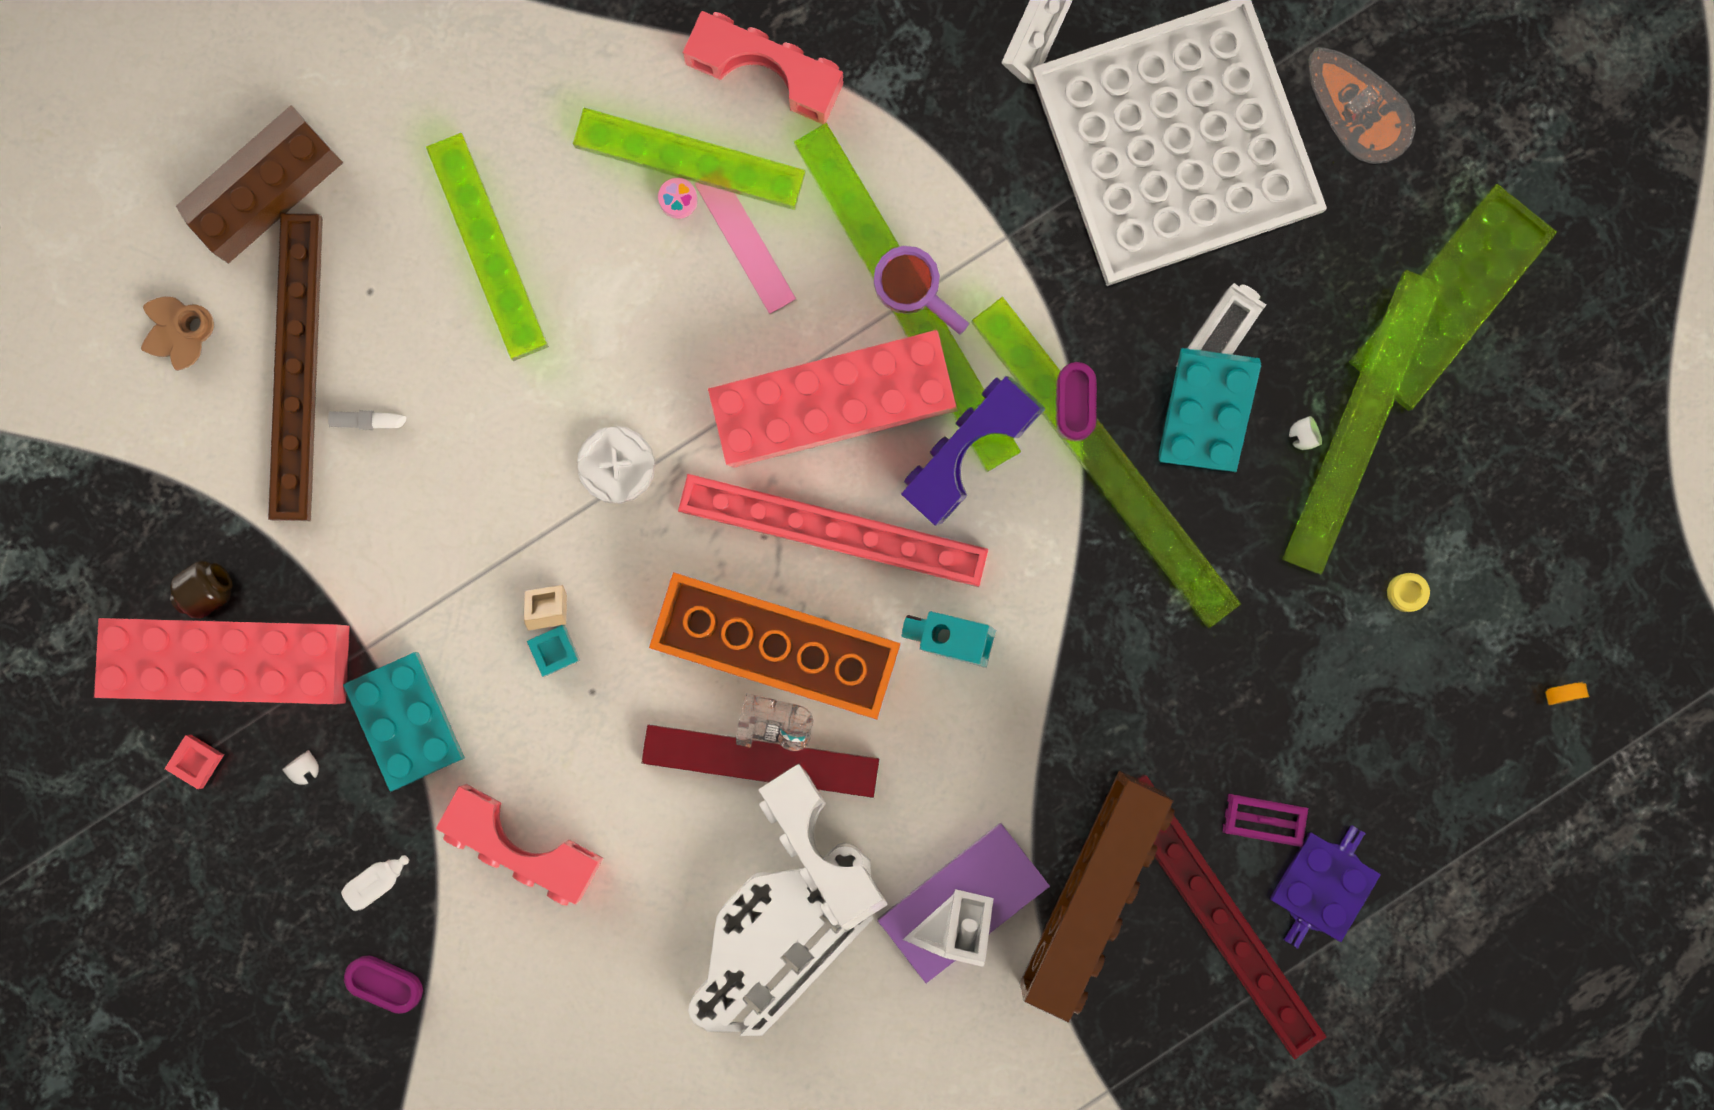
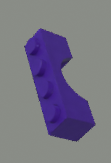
M1005 376L1002 381L998 377L995 378L982 392L981 395L985 400L976 410L972 407L968 408L955 424L959 429L950 439L944 436L931 449L930 454L933 458L924 468L918 465L904 480L907 487L901 495L935 526L943 524L968 496L962 483L961 466L970 446L981 437L993 433L1020 438L1046 409L1012 377Z

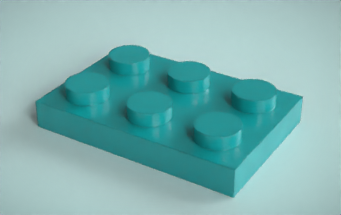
M1181 348L1158 455L1160 462L1237 472L1260 373V358Z
M413 652L343 684L390 792L465 759L419 652Z

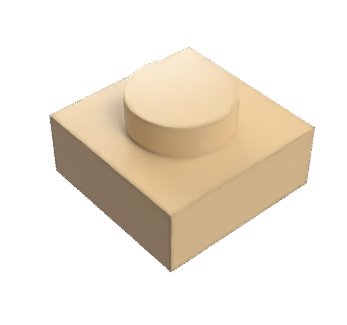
M563 585L525 591L524 623L528 631L566 624L567 594Z

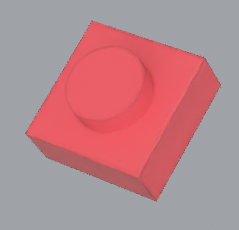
M185 735L165 770L196 789H202L224 754L193 735Z

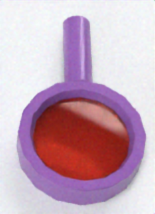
M901 246L891 249L881 257L875 268L874 287L877 297L885 307L894 312L905 314L918 312L927 307L959 335L970 324L936 295L940 275L936 262L927 252L918 247Z

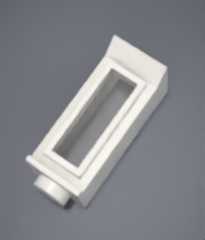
M1233 283L1224 293L1187 349L1232 355L1266 304L1259 300L1260 295L1246 285H1240L1239 287Z

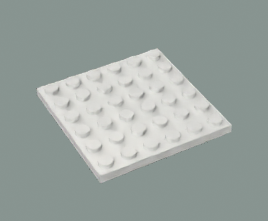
M1231 0L1032 67L1031 71L1034 76L1037 92L1107 286L1323 213L1327 209L1251 0Z

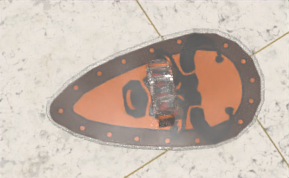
M1323 47L1313 50L1309 56V75L1313 91L1334 133L1347 151L1357 159L1372 164L1388 163L1401 156L1412 143L1416 130L1414 113L1407 101L1390 84L1354 58L1336 50Z

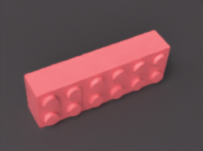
M938 330L708 388L726 465L733 468L958 411Z
M98 618L94 698L346 703L347 692L343 684L347 683L350 626Z

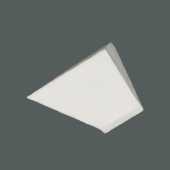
M955 889L954 894L903 940L941 957L984 967L994 898Z

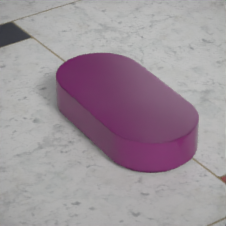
M1074 362L1066 365L1060 371L1056 380V428L1063 438L1074 442L1086 439L1096 426L1097 379L1094 371L1084 363Z
M362 956L348 965L344 974L345 986L351 994L393 1013L410 1011L422 998V984L416 975L373 956Z

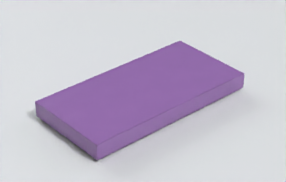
M999 823L877 920L923 981L928 983L956 960L941 957L903 939L954 894L955 889L994 898L989 929L990 934L1050 886L1005 827Z

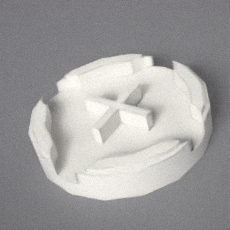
M606 427L595 431L584 441L578 453V474L581 483L591 495L604 502L621 504L634 500L647 490L654 477L655 459L651 447L639 433L627 427Z

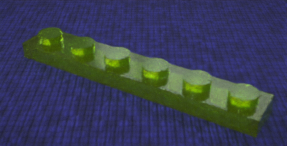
M583 108L573 141L574 147L580 150L792 210L796 209L806 171L800 168L588 108Z
M461 132L426 146L510 359L516 361L548 348L549 345L464 135Z

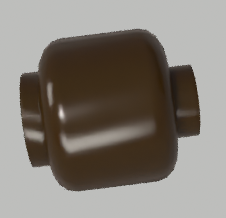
M198 561L172 578L170 584L171 603L182 614H187L193 618H204L229 601L232 580L228 572L221 565L207 561Z

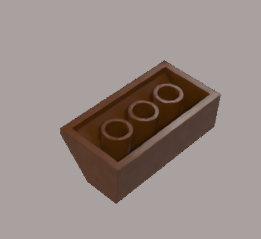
M291 105L177 204L176 207L186 224L214 255L229 264L280 219V213H287L342 165L343 161Z

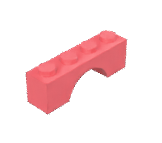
M701 11L683 50L687 66L720 80L732 70L745 65H760L773 70L783 79L788 88L790 110L823 125L826 124L843 86V72L839 70L838 65L825 58L814 60L805 56L803 50L790 43H783V45L769 40V36L761 30L752 27L745 30L734 25V21L731 18L718 12H714L711 15Z
M468 784L458 787L436 827L437 830L445 834L443 839L447 843L460 849L468 846L479 852L477 858L482 862L495 868H499L500 864L514 871L512 875L514 879L530 887H533L535 883L549 890L547 896L562 905L567 906L569 902L577 904L582 899L603 857L571 840L564 842L557 849L546 853L524 851L515 846L503 831L500 820L501 802Z

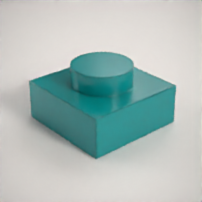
M561 625L527 641L542 677L580 661L565 625Z

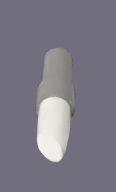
M359 410V412H329L328 415L329 427L359 428V430L399 428L406 421V416L391 413H374V411Z

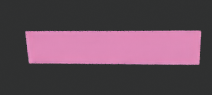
M719 169L694 183L769 314L796 300L722 170Z

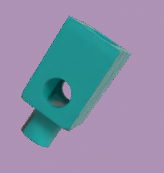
M929 611L927 619L907 615L901 636L921 642L920 650L987 668L996 630L990 625ZM943 629L950 631V637L945 643L938 640V635Z

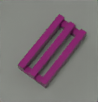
M1228 794L1227 801L1229 804L1225 812L1226 823L1225 825L1223 824V833L1299 847L1303 846L1309 808ZM1238 804L1298 814L1297 822L1237 811ZM1239 819L1295 829V837L1235 827V821Z

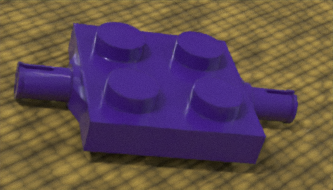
M1350 825L1340 845L1328 843L1311 832L1307 834L1303 841V846L1297 851L1270 897V900L1285 908L1295 919L1294 924L1283 940L1299 948L1310 928L1322 931L1337 941L1342 942L1381 875L1364 865L1353 854L1363 836H1365L1363 831Z

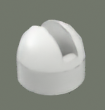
M1311 416L1297 421L1290 428L1289 437L1297 436L1299 439L1293 443L1296 448L1307 450L1322 445L1320 431Z
M308 750L291 761L282 770L292 782L306 785L308 782L303 775L310 772L316 778L319 772V765Z

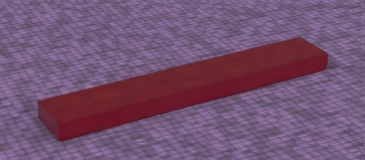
M648 724L641 764L762 782H771L797 764H800L806 770L817 790L874 798L879 758L788 745L791 747L788 748L784 744Z

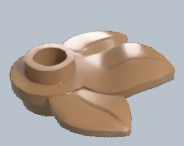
M168 296L155 298L145 303L143 309L156 325L146 336L141 345V350L157 357L170 356L172 366L177 371L193 365L201 354L202 342L208 339L213 332L214 319L211 313L200 305L191 304L185 306L177 298ZM199 318L200 327L192 331L190 328L191 322Z

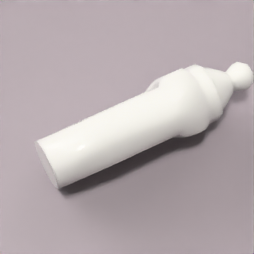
M402 855L399 860L374 863L348 882L341 891L342 897L353 911L364 909L390 890L395 884L396 878L400 876L403 865L408 864V857Z

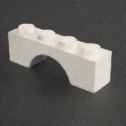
M797 764L758 789L764 798V801L759 804L771 824L778 821L785 833L779 837L783 846L791 857L798 855L805 868L800 870V874L812 892L817 888L819 889L826 901L820 905L821 909L832 926L839 923L842 928L848 931L888 905L870 874L862 865L852 867L832 865L826 862L819 854L814 840V827L816 819L826 803L806 770L800 764Z

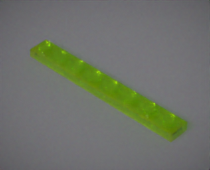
M1408 270L1403 271L1282 560L1322 575L1441 292L1442 283Z

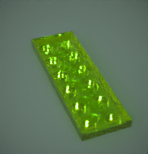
M1494 185L1356 352L1349 363L1408 411L1412 410L1556 235L1557 231L1500 185Z

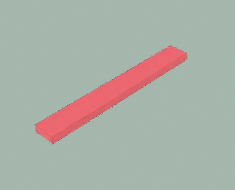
M687 474L678 509L680 513L975 587L980 586L988 553L986 548Z

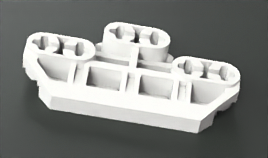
M837 844L823 857L826 862L838 866L837 855L841 854L843 857L852 854L854 856L852 865H862L871 876L870 860L853 844ZM803 868L771 874L766 872L756 873L725 903L717 915L708 979L698 988L690 1001L688 1011L691 1020L699 1027H703L707 1032H741L740 1036H762L873 920V914L848 931L842 928L839 923L836 924L835 927L838 929L836 932L830 928L809 950L805 944L825 924V921L820 916L823 915L827 919L820 906L826 902L825 899L820 896L812 899L809 896L811 890L800 874V870ZM757 884L759 887H763L765 884L769 885L771 888L768 895L771 899L760 898L752 909L760 913L753 918V913L750 909L743 916L740 923L743 928L737 925L729 928L726 925L729 919L727 913L735 916L743 908L744 904H747L753 898L756 891L753 885ZM743 894L745 903L736 900ZM785 955L799 971L796 972L792 968L770 990L766 985L786 965V962L781 958ZM728 970L732 973H736L738 970L744 973L741 980L743 984L738 981L734 982L728 988L726 995L723 994L717 1000L714 1012L708 1010L703 1013L700 1010L702 1005L701 999L707 1003L715 996L717 990H720L726 984L730 975ZM716 980L717 986L711 985ZM745 995L761 1010L757 1013L753 1009L744 1018V1022H731L747 1006L748 1003L743 999ZM726 997L732 998L729 1003H727Z

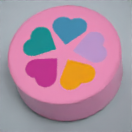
M669 179L663 183L658 193L659 204L663 212L669 217L682 219L691 215L696 209L698 202L697 193L694 186L686 179Z

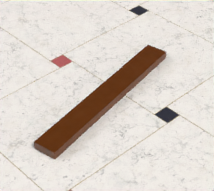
M280 213L268 520L311 521L323 217L319 214Z

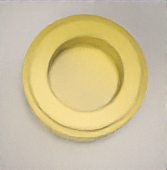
M1404 573L1391 580L1388 585L1387 596L1391 605L1397 610L1413 612L1420 610L1427 604L1430 597V589L1427 581L1422 576L1415 573Z

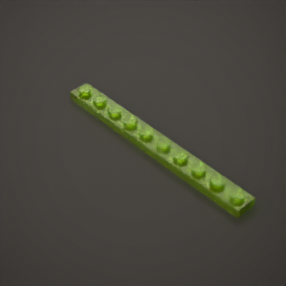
M825 123L794 141V147L874 281L875 268L881 257L891 249L900 246L830 127ZM906 256L895 258L887 264L882 273V285L884 291L892 300L898 303L911 304L918 302L926 296L927 291ZM927 307L911 314L897 313L891 310L906 337L938 330L958 410L952 414L957 421L968 408L972 407L976 410L985 400L981 395L985 389L946 323ZM999 433L983 436L971 445L987 473L1021 453L1013 437Z
M1001 297L972 319L971 323L1017 383L1046 408L1041 414L1206 627L1211 628L1241 605L1236 596L1097 417L1094 431L1084 440L1069 441L1059 434L1056 428V380L1060 370L1004 297Z

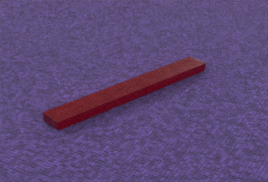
M1144 774L1138 778V780L1154 787L1147 775ZM1173 816L1167 830H1160L1153 843L1157 846L1154 858L1294 1060L1327 1038L1183 827L1176 817Z

